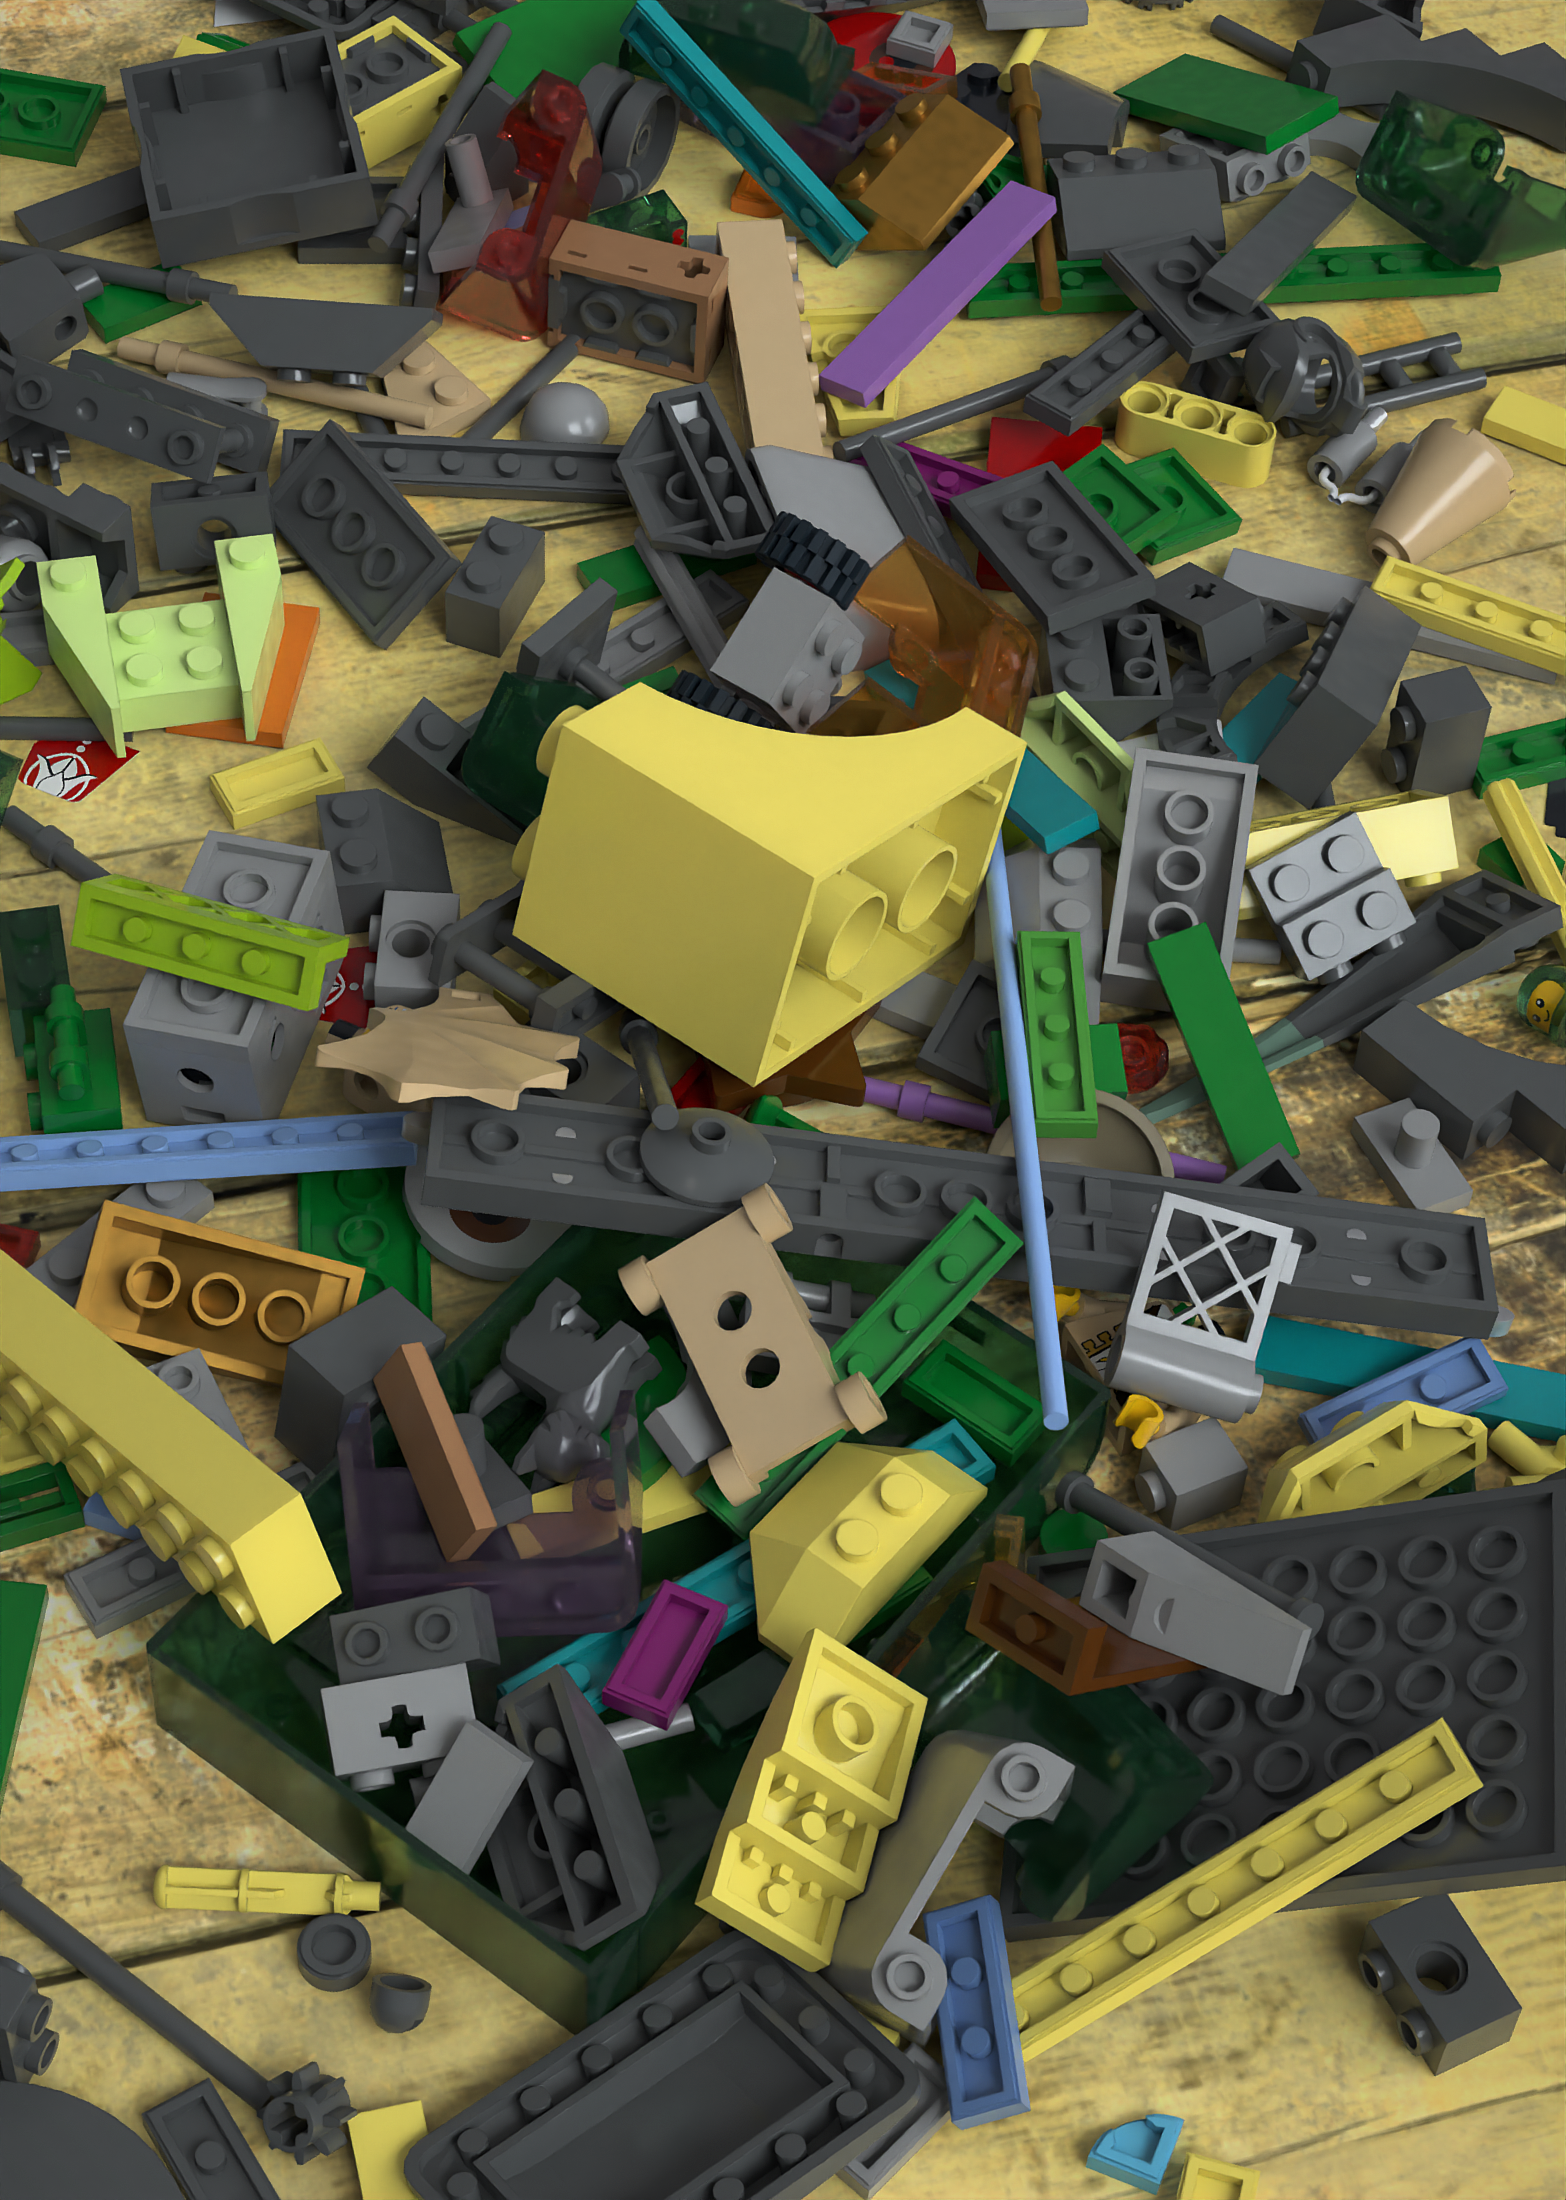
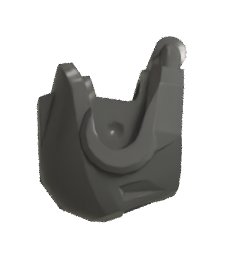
M1305 316L1295 320L1287 318L1276 321L1262 328L1246 349L1242 362L1245 388L1258 412L1262 415L1264 422L1275 423L1281 416H1286L1305 433L1315 437L1329 435L1337 438L1343 434H1353L1368 408V404L1364 400L1363 365L1348 342L1338 336L1328 324L1319 319ZM1323 359H1326L1332 368V389L1328 401L1318 411L1315 403L1314 387Z

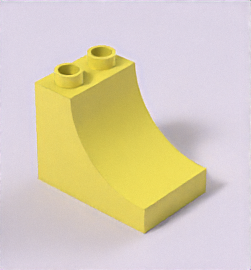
M641 682L590 710H586L578 705L571 706L559 714L552 722L538 748L536 766L540 773L549 778L541 815L527 827L515 848L512 858L513 874L524 881L512 935L744 1082L755 1087L964 944L1028 742L968 707L931 725L905 732L876 736L842 737L791 733L731 720L678 701Z

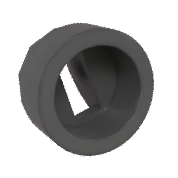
M382 1973L375 1975L372 1980L369 2002L370 2013L376 2025L387 2033H403L417 2027L423 2022L429 2007L431 1984L421 1978L406 1974Z

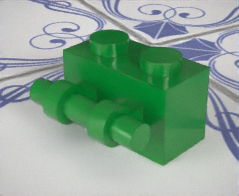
M67 984L56 985L49 992L50 1005L45 1009V1015L33 1016L35 1042L23 1043L27 1081H39V1092L27 1093L31 1131L44 1130V1134L123 1129L110 1008L84 1011L82 1006L76 1002L75 989Z

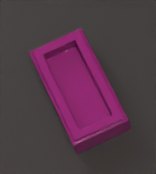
M663 1579L602 1690V1704L667 1731L728 1618V1605Z

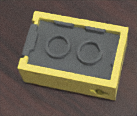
M394 15L337 45L346 78L352 115L357 123L367 168L370 169L428 137L462 79L461 65Z

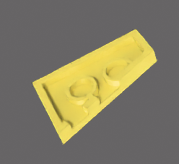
M887 305L804 309V313L799 314L800 321H809L812 338L811 354L808 355L810 362L817 363L818 373L820 374ZM900 373L866 408L822 390L840 436H854L897 420Z

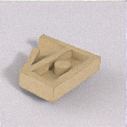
M426 340L384 378H380L385 396L433 407V419L429 428L391 420V424L394 425L395 432L398 435L450 437L475 424L491 408V399Z

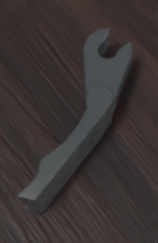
M33 421L7 438L15 470L23 469L25 475L36 480L34 475L36 473L35 467L47 465L53 486L62 485L59 463L71 462L68 440L63 431Z

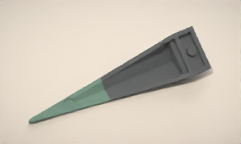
M1485 869L1436 891L1412 913L1417 923L1403 930L1407 940L1402 945L1378 956H1374L1370 950L1352 965L1353 970L1350 973L1328 984L1285 1018L1254 1038L1267 1073L1362 1031L1404 999L1418 1006L1515 962L1514 950L1534 946L1540 938L1563 928L1561 906ZM1197 1076L1139 1110L1152 1124H1155L1206 1101V1097Z

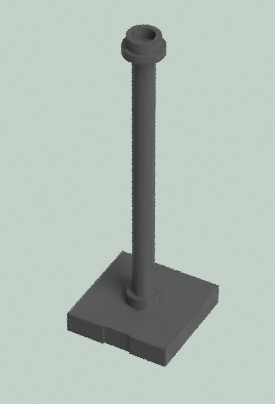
M599 577L522 642L516 666L515 680L511 688L505 715L522 728H525L577 682L586 687L603 702L626 690V688L597 666L601 660L618 594L616 589Z

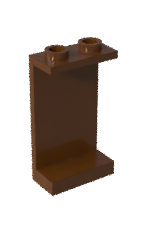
M1004 1560L987 1562L982 1565L965 1630L1068 1696L1208 1668L1128 1637L1078 1605L1081 1596L1065 1599Z

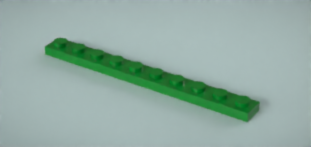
M1490 240L1314 248L1266 296L1263 302L1269 304L1498 292L1502 275ZM1219 253V254L1223 257V256H1225L1227 253ZM1103 259L1057 261L1062 306L1056 311L1047 312L1041 308L1035 262L1006 263L965 305L968 319L1089 312L1101 313L1137 310L1138 307L1101 267Z

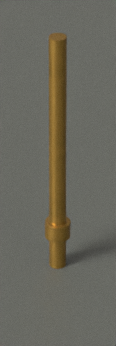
M1017 63L1010 68L1012 95L1009 97L1008 104L1010 119L1017 126L1024 184L1027 187L1047 194L1038 122L1042 117L1040 97L1037 92L1033 91L1029 65ZM1050 218L1032 237L1040 305L1047 312L1056 311L1062 306Z

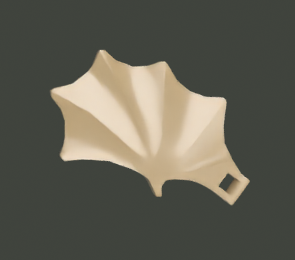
M439 987L438 999L433 1004L425 1007L403 1011L379 1007L370 1008L367 1023L370 1032L339 1042L317 1045L315 1067L348 1069L372 1077L385 1088L391 1100L399 1103H409L431 1097L470 1096L502 1109L516 1110L519 1094L525 1088L566 1089L569 1069L556 1061L577 1058L580 1038L517 1024L504 1006L493 998V994Z

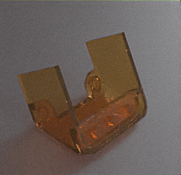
M907 535L871 567L870 574L853 601L891 629L887 644L891 665L898 674L912 680L919 686L913 709L868 676L807 729L806 734L856 737L905 732L931 725L968 707L1020 738L1039 658V649L1033 635L1020 621L911 536Z

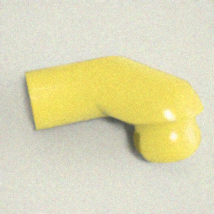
M1505 1421L1493 1431L1487 1441V1447L1521 1475L1553 1474L1566 1468V1435L1559 1437L1556 1445H1538L1510 1421Z

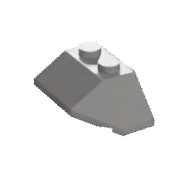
M1029 838L1004 851L1014 944L1017 931L1080 932L1089 1025L1099 1024L1103 956L1101 848L1095 838H1081L1047 855ZM984 878L974 910V960L995 969L986 881Z

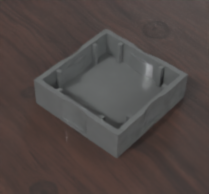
M333 26L257 41L251 45L227 52L193 54L120 69L130 122L141 162L140 170L151 224L163 269L379 225L370 176L357 123L352 115L346 78Z

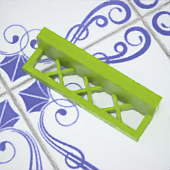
M115 873L81 882L70 945L300 1010L310 1011L318 1008L326 963L347 956L350 937Z

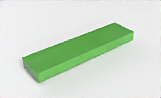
M1017 931L1015 953L1036 1138H1096L1098 1113L1080 932Z

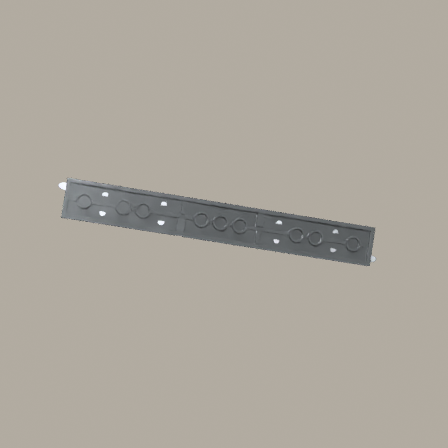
M519 1094L517 1109L507 1110L470 1096L433 1097L431 1112H412L406 1114L403 1118L402 1137L409 1142L427 1146L426 1167L421 1196L422 1206L683 1239L692 1237L743 1207V1204L728 1208H705L683 1203L659 1190L648 1179L640 1164L639 1147L644 1131L653 1122L649 1110L528 1094ZM750 1123L763 1134L771 1146L774 1156V1169L768 1185L779 1198L793 1226V1231L771 1243L775 1250L908 1267L974 1196L1024 1242L1015 1157ZM1039 1161L1053 1285L1131 1295L1161 1190L1294 1229L1290 1242L1302 1245L1291 1285L1278 1282L1269 1313L1488 1340L1489 1337H1501L1508 1334L1515 1317L1512 1311L1499 1306L1497 1302L1485 1218ZM1174 1208L1166 1237L1176 1256L1180 1258L1207 1243L1211 1238L1198 1215ZM1212 1219L1220 1235L1235 1227L1234 1225ZM1250 1230L1225 1244L1242 1277L1265 1265L1273 1237ZM1025 1244L1016 1251L992 1278L1029 1282ZM1216 1249L1183 1267L1200 1300L1234 1282ZM1163 1250L1161 1251L1156 1270L1169 1264ZM1175 1272L1151 1285L1148 1295L1150 1298L1190 1302ZM1260 1280L1248 1286L1254 1299ZM1239 1291L1214 1305L1249 1310Z

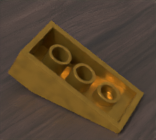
M104 1200L99 1210L73 1308L133 1357L162 1362L199 1348L212 1374L282 1388L289 1345L356 1307L366 1269Z

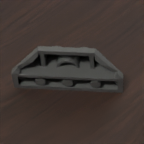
M210 293L209 305L261 366L277 371V380L285 382L311 383V373L333 375L332 384L366 387L367 377L384 378L436 332L443 322V314L433 308Z
M708 381L653 393L646 405L645 414L634 427L616 460V470L651 548L705 560L729 559L755 553L774 521Z
M557 1663L498 1701L494 1721L498 1723L495 1733L529 1756L534 1762L486 1845L511 1928L525 1935L585 1951L646 1915L664 1874L623 1751L568 1671Z

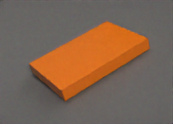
M205 592L202 602L220 600L219 594ZM283 603L285 626L256 740L246 741L242 718L165 727L166 733L283 749L320 625V608Z

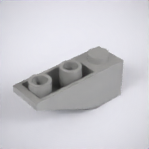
M1155 1531L1097 1540L1078 1604L1132 1639L1282 1696L1292 1694L1312 1631V1628Z

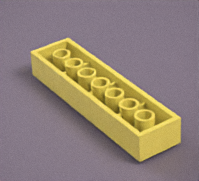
M0 1249V1416L6 1425L17 1435L23 1431L28 1432L37 1450L51 1465L54 1466L60 1461L65 1464L71 1478L85 1495L91 1497L96 1492L101 1495L109 1512L122 1527L128 1529L133 1524L137 1526L149 1548L160 1560L165 1562L171 1557L174 1558L188 1582L197 1592L205 1595L211 1590L218 1597L228 1617L239 1628L245 1629L251 1625L272 1644H275L342 1593L301 1493Z

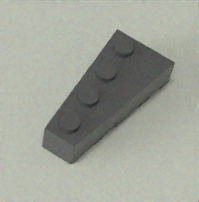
M1364 585L1352 602L1342 597L1324 621L1323 626L1325 628L1311 648L1313 653L1299 672L1301 678L1288 695L1286 708L1253 763L1259 765L1258 774L1307 809L1313 806L1377 727L1422 626L1366 585Z

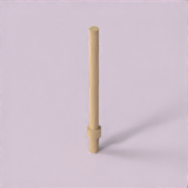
M122 336L117 346L119 358L153 365L156 371L168 375L169 372L220 378L255 377L265 382L267 392L423 428H429L433 419V407L315 379H311V383L277 380V371L189 351L188 345L163 340L160 344Z

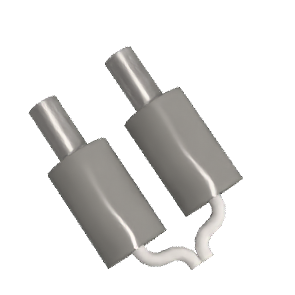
M1373 407L1360 421L1353 434H1343L1337 438L1330 436L1309 458L1307 462L1308 473L1317 485L1330 491V494L1327 496L1329 501L1335 502L1337 505L1350 501L1362 505L1369 512L1376 514L1422 431L1409 444L1398 442L1392 445L1357 482L1355 494L1343 493L1338 496V488L1342 486L1377 447V436L1375 433L1385 424L1388 415L1381 407Z

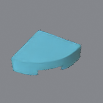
M1165 2114L1146 2115L1145 2119L1125 2123L1114 2130L1111 2128L1104 2132L1092 2147L1088 2155L1086 2167L1157 2195L1180 2136L1184 2119Z

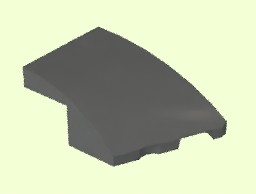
M1034 60L1030 64L1033 91L1037 92L1040 97L1042 111L1038 128L1043 158H1063L1065 153L1071 151H1086L1095 156L1111 155L1112 147L1123 146L1130 111L1129 100L1044 62ZM1009 116L1006 133L1010 135L1014 145L1007 154L1021 157L1017 126L1012 123Z

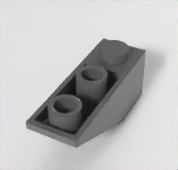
M423 697L398 725L367 766L369 770L412 804L517 846L527 827L541 815L546 794L426 697Z

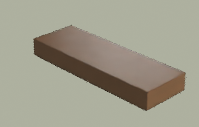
M422 1342L402 1344L373 1378V1382L446 1562L467 1560L497 1527V1521Z

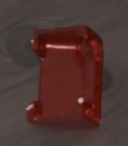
M544 69L504 112L496 136L505 141L509 139L515 148L517 162L513 172L538 183L522 231L503 228L490 234L480 247L475 264L461 278L452 277L446 283L438 307L521 342L535 340L549 328L548 279L551 275L549 274V257L571 219L586 223L603 169V161L584 95L570 81Z

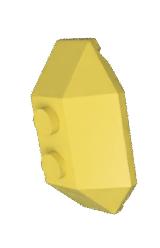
M1409 1400L1383 1402L1366 1413L1362 1411L1353 1412L1341 1419L1329 1435L1308 1447L1306 1445H1298L1291 1448L1276 1461L1273 1468L1269 1469L1257 1523L1423 1499L1487 1460V1428L1479 1418Z
M837 1442L749 1533L758 1640L789 1663L792 1662L806 1633L814 1628L819 1629L842 1645L847 1646L987 1496L988 1488L933 1450Z

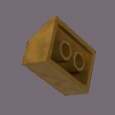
M913 93L903 98L896 105L895 113L880 130L873 133L866 140L863 151L851 165L845 167L837 174L835 184L829 189L868 232L856 250L926 251L1014 145V142L1010 135L949 94Z

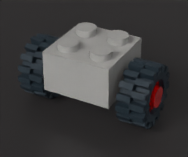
M781 511L755 551V556L772 571L710 669L723 685L719 689L703 678L702 680L694 673L681 670L667 696L731 720L774 729L769 722L771 721L791 733L806 734L810 726L817 725L823 719L830 705L831 692L841 676L849 674L854 669L861 656V644L865 637L842 610L847 611L872 570L869 566L870 564L866 560L861 559L857 552L848 549L842 541L829 536V533L823 529H817L811 522L805 519L800 520L794 514H787Z

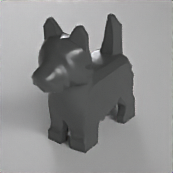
M557 1277L536 1298L533 1310L527 1316L521 1318L519 1325L511 1327L510 1338L503 1341L500 1355L501 1363L483 1376L481 1379L482 1383L472 1389L469 1394L472 1398L469 1414L476 1415L480 1419L489 1414L503 1401L520 1392L546 1408L541 1420L530 1434L528 1442L515 1456L512 1471L518 1476L533 1470L535 1471L530 1490L531 1495L553 1488L556 1483L568 1484L584 1472L593 1475L603 1473L612 1460L610 1444L602 1438V1430L630 1403L642 1384L647 1380H653L663 1370L657 1358L647 1351L650 1347L642 1335L621 1320L602 1338L596 1340L593 1334L600 1328L599 1324L577 1304L582 1298L578 1291Z

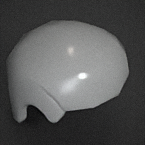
M555 382L535 391L525 408L520 424L521 440L601 444L607 438L610 430L609 412L598 395L581 384L571 382Z

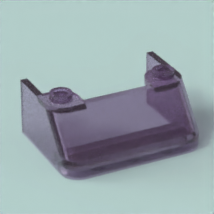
M620 1390L609 1430L612 1457L594 1459L585 1464L577 1473L572 1487L573 1511L532 1513L500 1527L486 1538L469 1559L457 1562H446L409 1468H375L369 1403H354L337 1442L355 1611L471 1587L489 1595L496 1637L608 1633L625 1627L634 1618L641 1596L643 1483L635 1391Z

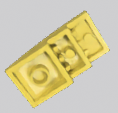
M814 1628L808 1631L772 1699L743 1764L716 1834L694 1904L808 1972H816L829 1966L845 1902L864 1893L879 1830L898 1820L928 1698L819 1629Z

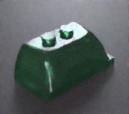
M657 0L759 112L815 128L854 67L855 48L838 44L825 21L802 6L785 0ZM624 37L619 51V68L627 70L636 76L646 77L667 84Z

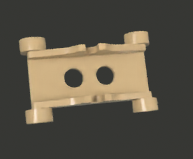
M767 1183L741 1197L743 1207L649 1261L645 1256L641 1255L618 1269L619 1278L625 1291L642 1315L648 1316L661 1307L666 1306L732 1444L709 1457L708 1465L720 1490L734 1507L761 1493L759 1482L769 1477V1470L843 1428L848 1432L856 1428L861 1434H864L887 1420L886 1411L877 1393L862 1372L858 1371L840 1382L824 1339L811 1326L809 1319L812 1318L808 1306L796 1290L771 1244L793 1231V1226L779 1198ZM735 1295L748 1297L751 1302L752 1311L747 1323L733 1331L722 1329L717 1318L722 1303ZM763 1352L776 1354L779 1359L780 1369L775 1381L764 1388L749 1386L745 1376L749 1361L757 1354Z

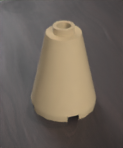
M1451 418L1435 419L1422 431L1365 533V541L1368 546L1367 553L1378 567L1381 568L1387 555L1417 565L1502 511L1515 497L1516 489L1510 491L1508 482L1514 477L1512 468L1501 451L1484 434L1474 428L1467 434L1451 428L1457 422V420Z

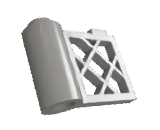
M1161 1190L1124 1319L1117 1329L1109 1350L1104 1373L1105 1387L1129 1394H1140L1157 1402L1234 1424L1238 1423L1244 1412L1253 1414L1259 1404L1264 1384L1263 1375L1255 1373V1360L1278 1282L1291 1285L1302 1245L1290 1242L1294 1229ZM1174 1208L1198 1215L1211 1238L1207 1243L1180 1258L1176 1256L1166 1237ZM1212 1219L1234 1225L1235 1227L1220 1235ZM1250 1230L1273 1237L1265 1265L1242 1277L1225 1244ZM1216 1249L1234 1282L1200 1300L1183 1267ZM1163 1250L1169 1264L1156 1270L1161 1251ZM1175 1272L1192 1305L1168 1319L1145 1313L1144 1309L1151 1285ZM1260 1280L1254 1299L1248 1286ZM1238 1291L1251 1313L1243 1341L1218 1334L1206 1311L1209 1307ZM1198 1315L1205 1330L1183 1324V1322Z

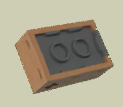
M571 219L549 257V274L551 275L548 279L549 329L547 331V346L554 348L567 335L574 334L581 338L575 343L578 348V354L694 383L705 382L724 346L729 258Z

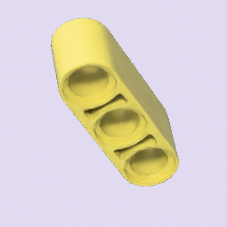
M1139 381L1120 396L1114 440L1117 447L1123 452L1142 459L1175 448L1202 477L1236 487L1253 488L1264 484L1268 479L1277 430L1273 422H1264L1261 414L1153 382Z

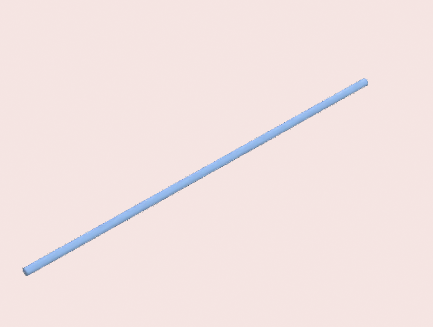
M968 666L963 672L965 694L988 713L986 691L973 666ZM1000 828L985 875L1043 1421L1046 1428L1061 1430L1068 1425L1069 1419L1002 829Z

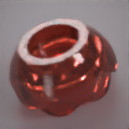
M1117 1023L1128 1094L1146 1092L1159 1084L1167 1074L1169 1069L1167 1043L1148 1025Z

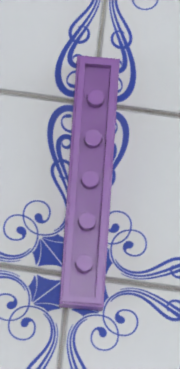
M1010 181L819 374L821 390L866 408L1057 212L1055 197Z

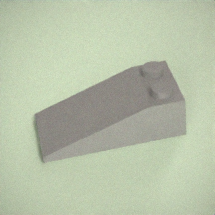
M1136 747L1101 978L1100 1002L1171 1012L1147 954L1146 944L1203 922L1207 923L1230 980L1259 765Z

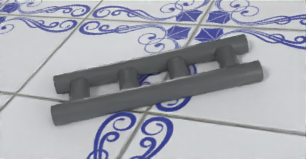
M1457 332L1359 355L1358 357L1363 365L1364 377L1379 373L1390 388V390L1364 396L1368 408L1362 419L1373 407H1381L1386 413L1484 389L1487 385L1485 371L1482 367L1461 371L1451 356L1460 353L1462 350V342ZM1428 361L1439 376L1413 383L1402 367ZM1330 364L1320 365L1314 389L1326 386L1332 387L1333 379ZM1281 417V431L1286 438L1306 434L1289 417Z

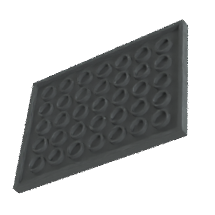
M1566 1478L1181 1534L1184 1538L1292 1598L1298 1600L1306 1597L1323 1607L1324 1620L1316 1636L1308 1641L1292 1694L1282 1696L1214 1669L1205 1668L1068 1696L1019 1664L1013 1739L1029 1742L1047 1749L1073 1764L1075 1771L1071 1793L1053 1825L1041 1819H1028L1011 1826L1005 1833L999 1903L1004 1935L1007 1942L1087 1933L1440 1718H1443L1452 1730L1484 1786L1275 1913L1566 1881ZM1095 1547L1030 1556L1027 1559L1026 1574L1065 1599L1081 1596Z

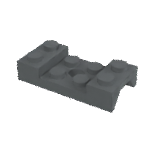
M0 462V534L32 541L41 547L48 561L96 555L105 614L116 613L139 591L131 506L123 503L116 496L105 494L85 483H82L70 496H67L54 486L45 485L16 471L9 464Z

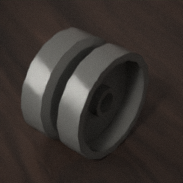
M604 62L593 66L580 82L571 99L564 119L560 138V164L563 172L582 179L593 175L598 176L622 167H630L639 174L642 182L641 192L634 199L638 200L646 196L658 182L665 169L676 140L680 121L679 96L670 86L646 77L636 82L634 74Z

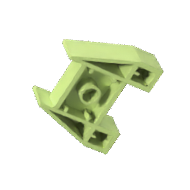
M273 534L214 541L220 600L105 614L96 555L36 562L49 655L117 758L126 757L123 734L125 732L242 718L246 741L256 740L285 626L281 572Z

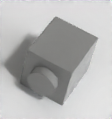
M1211 1417L1148 1442L1142 1451L1139 1472L1135 1476V1487L1145 1509L1150 1513L1156 1511L1164 1526L1172 1531H1176L1240 1505L1248 1466L1219 1421Z

